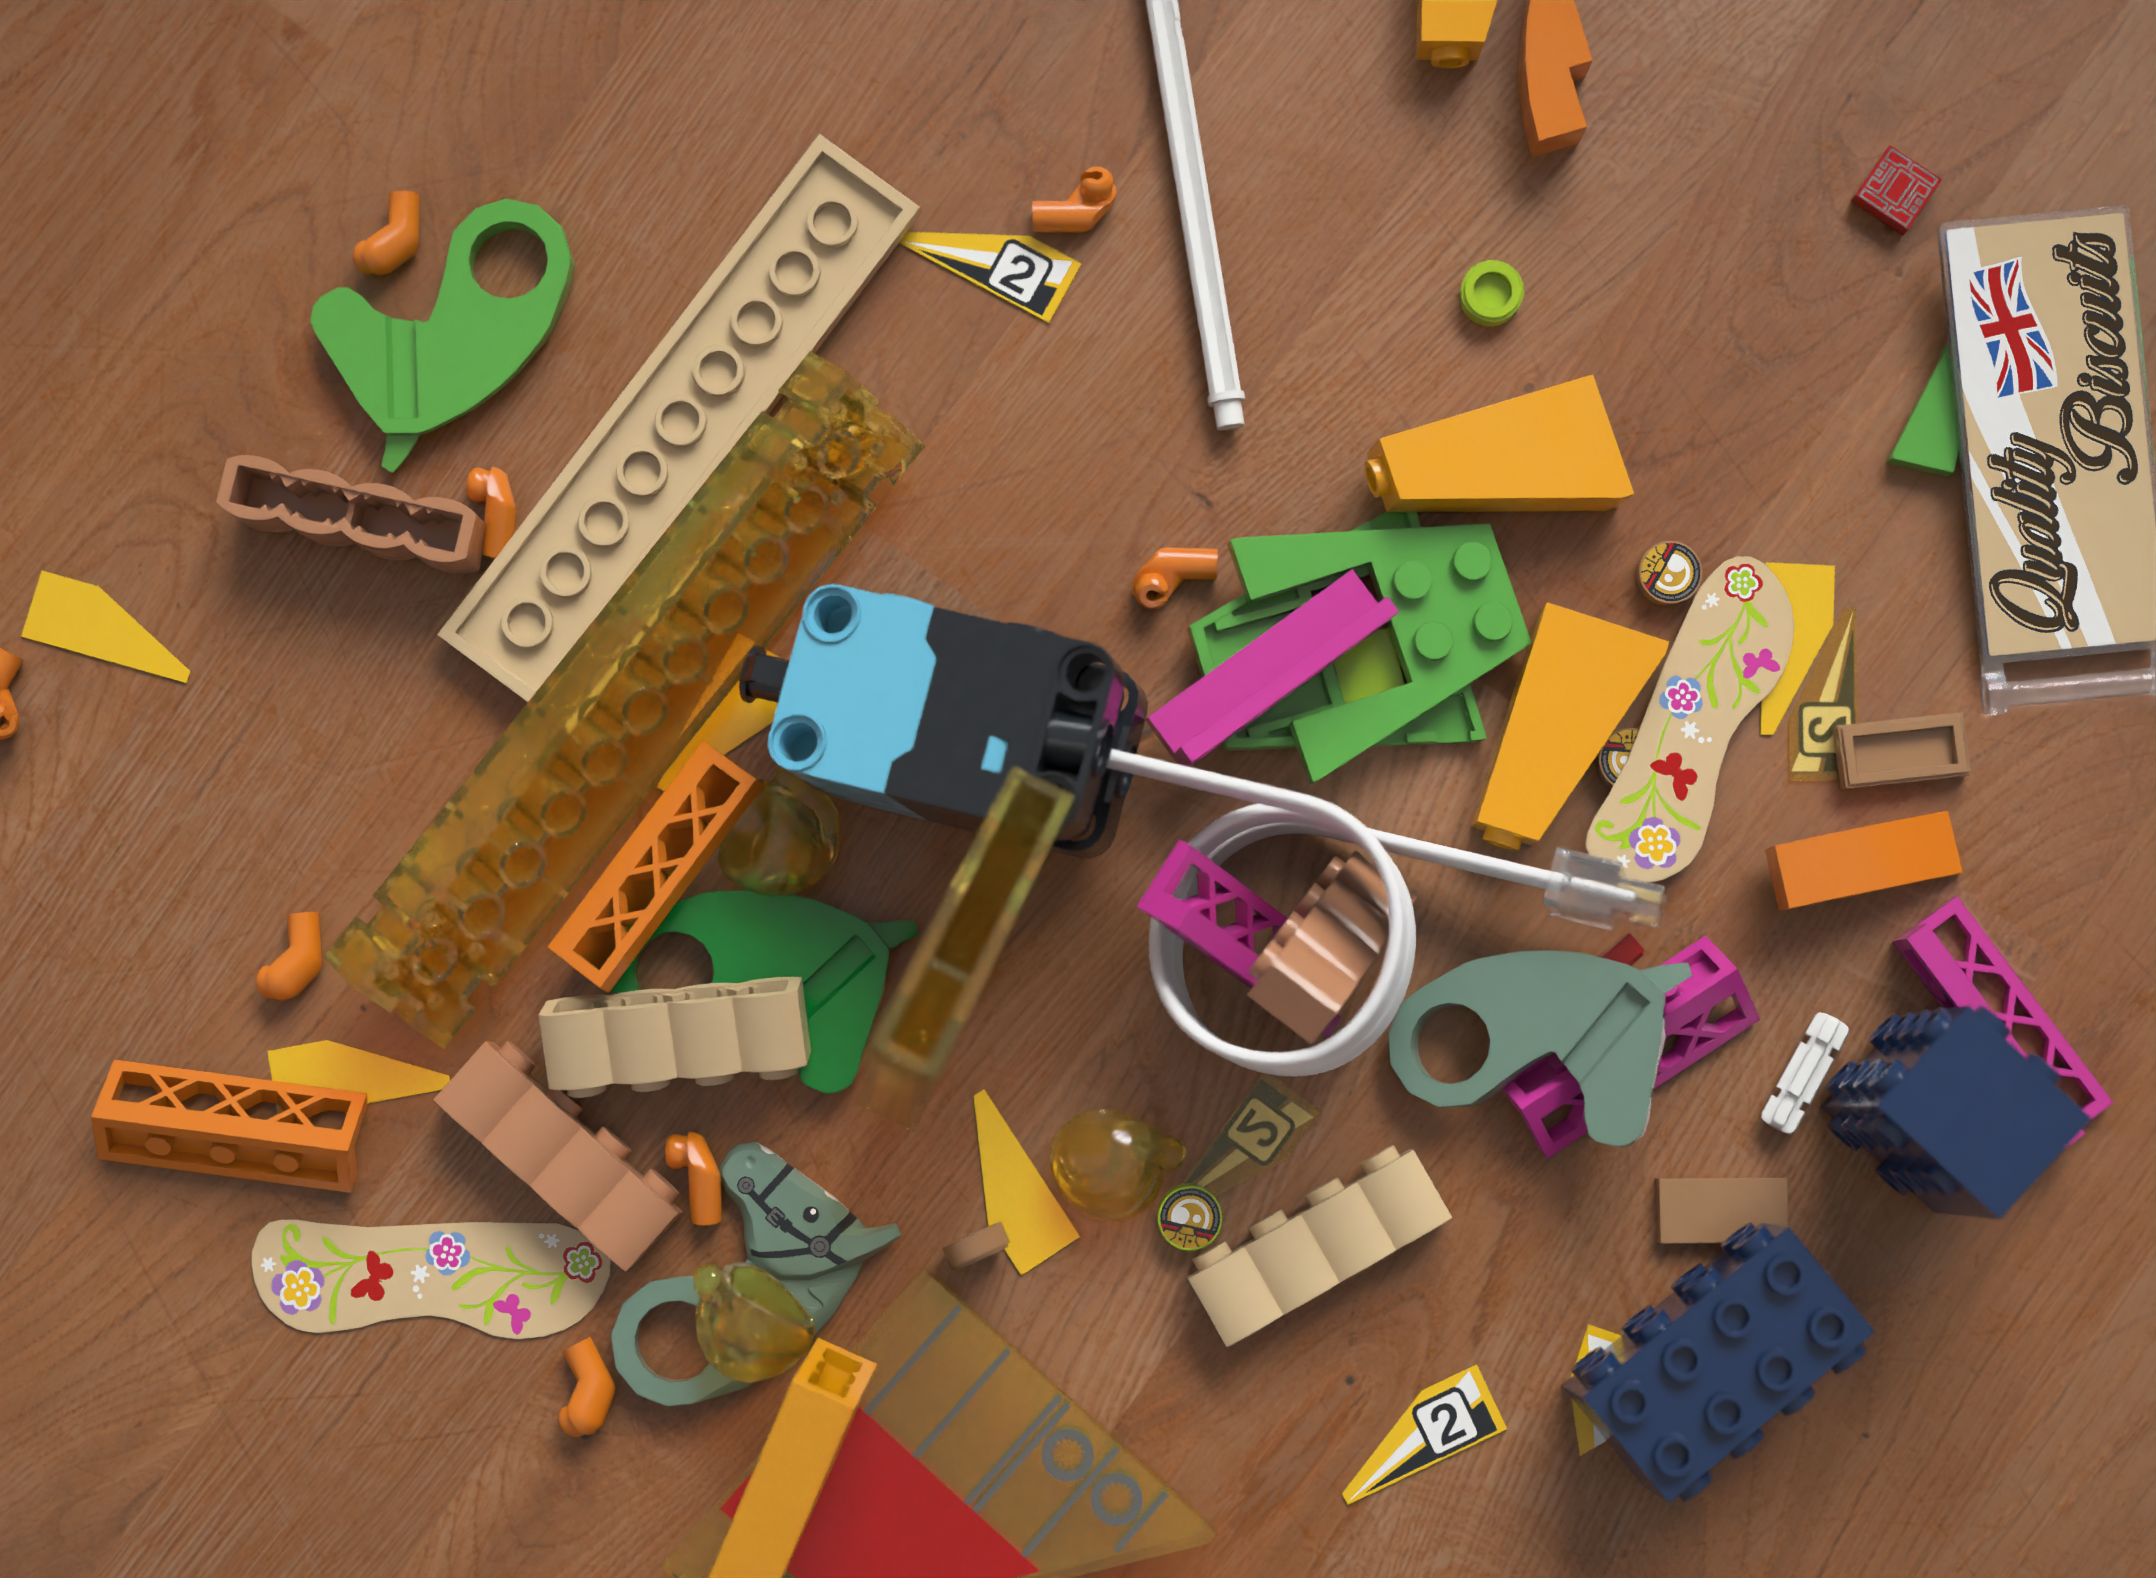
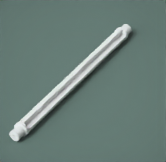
M1146 0L1196 315L1202 342L1210 395L1207 397L1208 406L1214 409L1217 430H1232L1245 425L1241 402L1245 401V393L1240 387L1187 55L1180 23L1178 0Z

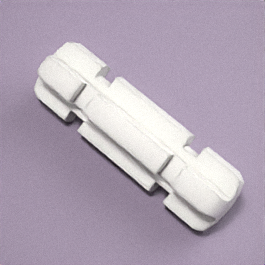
M1818 1012L1814 1015L1805 1031V1035L1810 1037L1806 1044L1799 1042L1776 1085V1088L1781 1090L1777 1097L1771 1095L1761 1112V1119L1766 1124L1783 1133L1791 1135L1796 1132L1806 1114L1800 1110L1804 1103L1808 1105L1812 1103L1834 1062V1059L1829 1057L1832 1050L1839 1052L1849 1035V1027L1839 1019L1826 1013Z

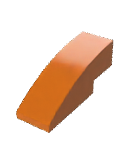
M1526 0L1519 37L1518 87L1522 123L1531 158L1578 145L1587 128L1574 82L1585 79L1593 59L1574 0Z
M1948 811L1774 845L1765 849L1779 912L1963 873Z

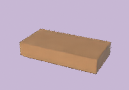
M1963 712L1838 725L1832 728L1841 791L1962 778L1971 775Z
M1787 1177L1655 1178L1657 1243H1723L1730 1235L1749 1222H1752L1755 1227L1761 1223L1789 1227Z

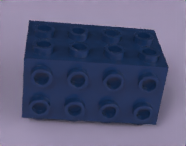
M1969 1005L1944 1009L1940 1007L1929 1011L1924 1009L1921 1012L1914 1013L1909 1011L1901 1018L1896 1013L1889 1016L1870 1036L1868 1041L1874 1046V1049L1858 1065L1852 1060L1847 1062L1829 1080L1825 1088L1831 1095L1820 1106L1833 1118L1827 1125L1829 1130L1850 1149L1857 1152L1862 1147L1880 1162V1165L1875 1169L1876 1173L1899 1194L1905 1196L1910 1191L1934 1213L2001 1219L2092 1118L2057 1087L2062 1078L2053 1067L2034 1053L2030 1052L2026 1057L2023 1056L2006 1040L2011 1031L2001 1019L1983 1006H1979L1974 1010Z
M1749 1222L1739 1228L1721 1244L1724 1250L1705 1267L1700 1263L1684 1273L1671 1286L1674 1292L1655 1308L1652 1305H1648L1632 1316L1621 1327L1623 1335L1605 1350L1599 1346L1585 1355L1572 1367L1571 1372L1574 1375L1561 1385L1640 1483L1668 1503L1677 1496L1682 1502L1696 1496L1713 1480L1714 1476L1709 1472L1713 1466L1728 1454L1733 1459H1737L1749 1452L1765 1436L1764 1432L1760 1429L1761 1426L1779 1411L1785 1417L1798 1411L1815 1395L1816 1391L1811 1386L1830 1369L1835 1374L1845 1371L1855 1364L1867 1351L1862 1342L1875 1331L1787 1226L1761 1223L1755 1227L1752 1222Z

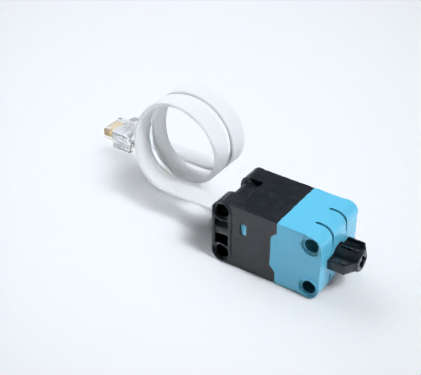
M827 584L813 591L803 606V614L790 660L767 655L764 647L754 646L748 652L741 669L739 692L743 702L753 703L756 698L778 703L768 735V748L771 757L779 766L839 800L1078 858L1092 859L1102 855L1110 848L1116 835L1126 794L1131 786L1133 776L1136 774L1258 803L1240 808L1220 817L1207 825L1188 843L1218 866L1243 847L1260 839L1281 834L1318 835L1357 844L1363 848L1374 860L1387 895L1389 937L1384 964L1370 997L1359 1013L1337 1034L1310 1048L1285 1053H1267L1240 1048L1222 1041L1205 1025L1189 997L1183 972L1184 941L1153 918L1150 920V968L1156 990L1168 1014L1180 1029L1195 1042L1235 1064L1257 1072L1278 1076H1307L1340 1067L1368 1049L1382 1035L1397 1013L1409 985L1414 965L1416 926L1412 902L1405 881L1397 866L1386 852L1546 889L1543 904L1551 907L1549 916L1611 931L1613 930L1615 918L1657 928L1660 927L1667 896L1664 895L1665 886L1626 878L1623 863L1620 861L1557 847L1552 869L1547 871L1366 828L1356 818L1341 808L1305 794L1137 755L1148 710L1145 692L1126 672L1122 671L1121 666L1103 647L1093 642L1061 636L1052 631L1027 624L1004 623L942 609L905 596L887 593L881 595L839 584ZM1124 688H1126L1129 693L1128 702L1121 711L1124 701ZM1093 815H1095L1096 822L1092 834L1084 840L1071 841L1070 838L1082 836L1089 830ZM1192 865L1171 895L1179 900L1198 894L1197 869Z

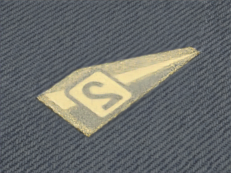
M1843 608L1788 720L1789 781H1839L1832 728L1838 725L1858 723L1856 608Z
M1261 1073L1182 1184L1193 1183L1203 1186L1216 1197L1282 1163L1289 1157L1321 1110L1273 1075Z

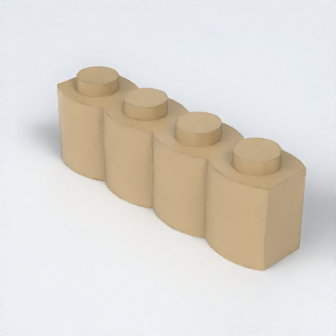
M773 977L741 983H709L677 989H645L613 995L565 997L546 1001L538 1015L549 1089L567 1090V1095L574 1098L598 1095L606 1090V1085L613 1083L631 1084V1089L638 1092L655 1091L667 1087L670 1084L669 1079L677 1077L695 1078V1083L698 1085L713 1086L731 1081L734 1078V1073L742 1071L759 1072V1077L766 1080L784 1079L795 1075L798 1072V1067L806 1066L811 1054L802 977Z
M1391 1145L1361 1162L1360 1164L1366 1174L1353 1182L1343 1186L1339 1178L1335 1177L1305 1194L1304 1196L1310 1206L1287 1219L1283 1210L1279 1209L1248 1227L1254 1238L1231 1251L1227 1242L1223 1241L1192 1259L1197 1271L1187 1276L1226 1347L1251 1335L1282 1315L1305 1304L1452 1218L1413 1149L1399 1154L1395 1146Z

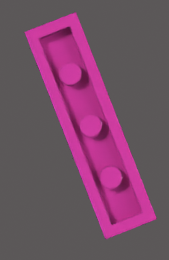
M1352 569L1151 714L1145 721L1178 765L1191 767L1384 627L1399 613V610L1388 596L1377 603Z
M1180 839L1136 906L1250 989L1258 980L1248 971L1260 956L1254 953V933L1272 926L1274 937L1288 919L1193 846ZM1192 865L1197 869L1198 894L1183 900L1171 896ZM1235 898L1236 922L1220 928L1216 925V905ZM1336 1014L1321 1032V1035L1329 1039L1342 1017Z
M1958 896L1949 899L1892 942L1943 1009L1969 1005L1976 1010L1979 1006H1983L2001 1019L2011 1032L2013 1023L2034 1026L2044 1038L2042 1059L2053 1067L2054 1054H2056L2066 1069L2053 1068L2060 1076L2075 1079L2090 1099L2080 1108L2092 1119L2113 1104V1101ZM1951 916L1967 936L1963 961L1954 960L1933 932L1936 927ZM1976 950L1988 965L1975 963ZM1973 972L1996 975L2004 985L2005 995L2002 1013L1994 1012L1973 985ZM2015 1001L2027 1017L2014 1015ZM2010 1034L2006 1040L2026 1057L2025 1052ZM2082 1129V1130L2077 1134V1136L2066 1146V1148H2067L2069 1145H2071L2073 1142H2075L2077 1139H2079L2081 1136H2083L2084 1134H2086V1133L2083 1131V1129Z
M1706 935L1659 965L1689 963L1692 977L1681 982L1665 994V1038L1671 1034L1680 1036L1675 1048L1661 1057L1655 1088L1761 1020L1738 968ZM1731 996L1736 1009L1714 1023L1706 1022L1712 1007ZM1556 1053L1530 1066L1501 1090L1521 1114L1535 1143L1547 1159L1588 1132L1584 1117L1585 1098L1579 1082L1564 1063L1560 1061ZM1563 1104L1573 1105L1567 1119L1550 1130H1546L1541 1120L1543 1117Z

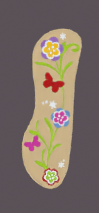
M1737 556L1725 560L1698 589L1665 661L1629 758L1588 830L1585 845L1590 858L1604 872L1616 878L1642 883L1660 881L1680 872L1693 861L1702 847L1714 806L1716 783L1729 740L1745 716L1772 692L1785 671L1792 648L1794 633L1792 607L1785 589L1775 574L1765 563L1753 557Z
M278 1220L269 1222L258 1233L252 1250L251 1265L254 1282L262 1301L280 1320L297 1330L312 1333L361 1328L380 1321L430 1315L462 1322L492 1336L526 1339L544 1337L563 1331L579 1322L588 1314L599 1300L609 1280L611 1260L579 1230L557 1223L464 1222L360 1227L323 1224L303 1220Z

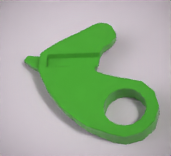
M504 199L477 207L453 231L437 302L430 319L426 322L402 320L386 316L374 310L364 297L349 287H338L321 296L314 304L310 322L315 334L359 404L387 435L381 467L395 473L408 458L420 435L434 431L473 411L499 392L520 373L553 332L572 286L575 262L563 228L538 205ZM508 230L525 231L540 239L546 248L548 256L546 272L539 284L527 294L510 299L495 297L481 289L476 281L474 266L476 255L484 242L500 232Z

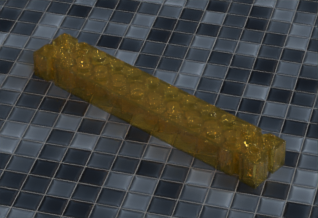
M809 351L778 390L788 401L774 418L763 411L760 412L373 894L382 904V907L367 924L356 916L325 954L324 958L355 990L391 1013L394 1010L410 1027L445 1049L477 1009L468 1000L470 995L482 981L492 988L495 987L739 681L741 669L748 652L754 646L764 648L767 646L877 508L878 505L869 498V495L882 479L895 485L925 448V445L896 417L876 407L879 401L846 370Z

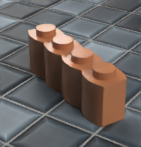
M240 455L226 459L216 503L240 522L253 529L269 533H283L295 530L305 538L326 546L341 547L356 543L368 553L389 560H408L418 557L430 567L446 573L467 574L479 571L486 523L474 511L460 502L443 497H425L413 500L403 491L380 483H363L351 486L339 476L323 470L301 469L289 472L278 463L260 456Z
M1355 850L1346 863L1335 855L1248 971L1258 981L1247 995L1311 1045L1346 1002L1388 940L1389 907L1380 872L1373 862L1357 850ZM1408 890L1413 904L1417 896Z
M507 1040L500 1048L494 1042L485 1041L433 1100L466 1131L479 1140L506 1167L527 1183L554 1210L575 1226L610 1260L625 1272L631 1271L683 1213L673 1202L680 1193L655 1170L650 1169L645 1176L638 1172L625 1159L632 1150L605 1126H602L597 1133L591 1130L578 1117L584 1107L574 1097L568 1096L566 1090H547L530 1075L536 1064L517 1046Z

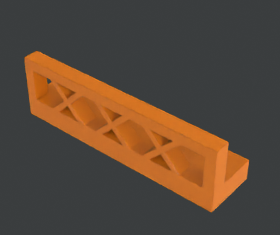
M702 741L548 945V948L600 989L609 993L764 785L709 744Z
M114 1060L91 1115L97 1158L100 1160L352 1193L358 1174L355 1143L368 1107L367 1093ZM124 1084L152 1087L157 1093L139 1103L118 1100ZM199 1093L215 1095L220 1101L219 1104L204 1111L188 1110L181 1102ZM261 1102L278 1104L283 1109V1112L263 1120L250 1118L244 1110ZM325 1110L347 1113L341 1130L315 1127L308 1118Z

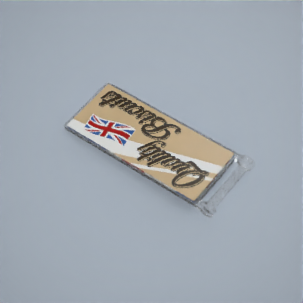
M2125 205L1944 222L1937 228L1981 664L1980 697L1985 715L1989 716L2007 714L2009 707L2151 693L2156 698V467L2129 208ZM2151 649V668L2007 682L2003 663Z

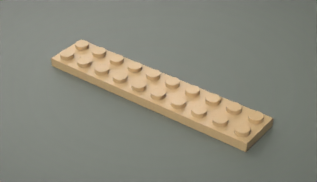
M819 134L437 635L543 713L921 215L920 206Z

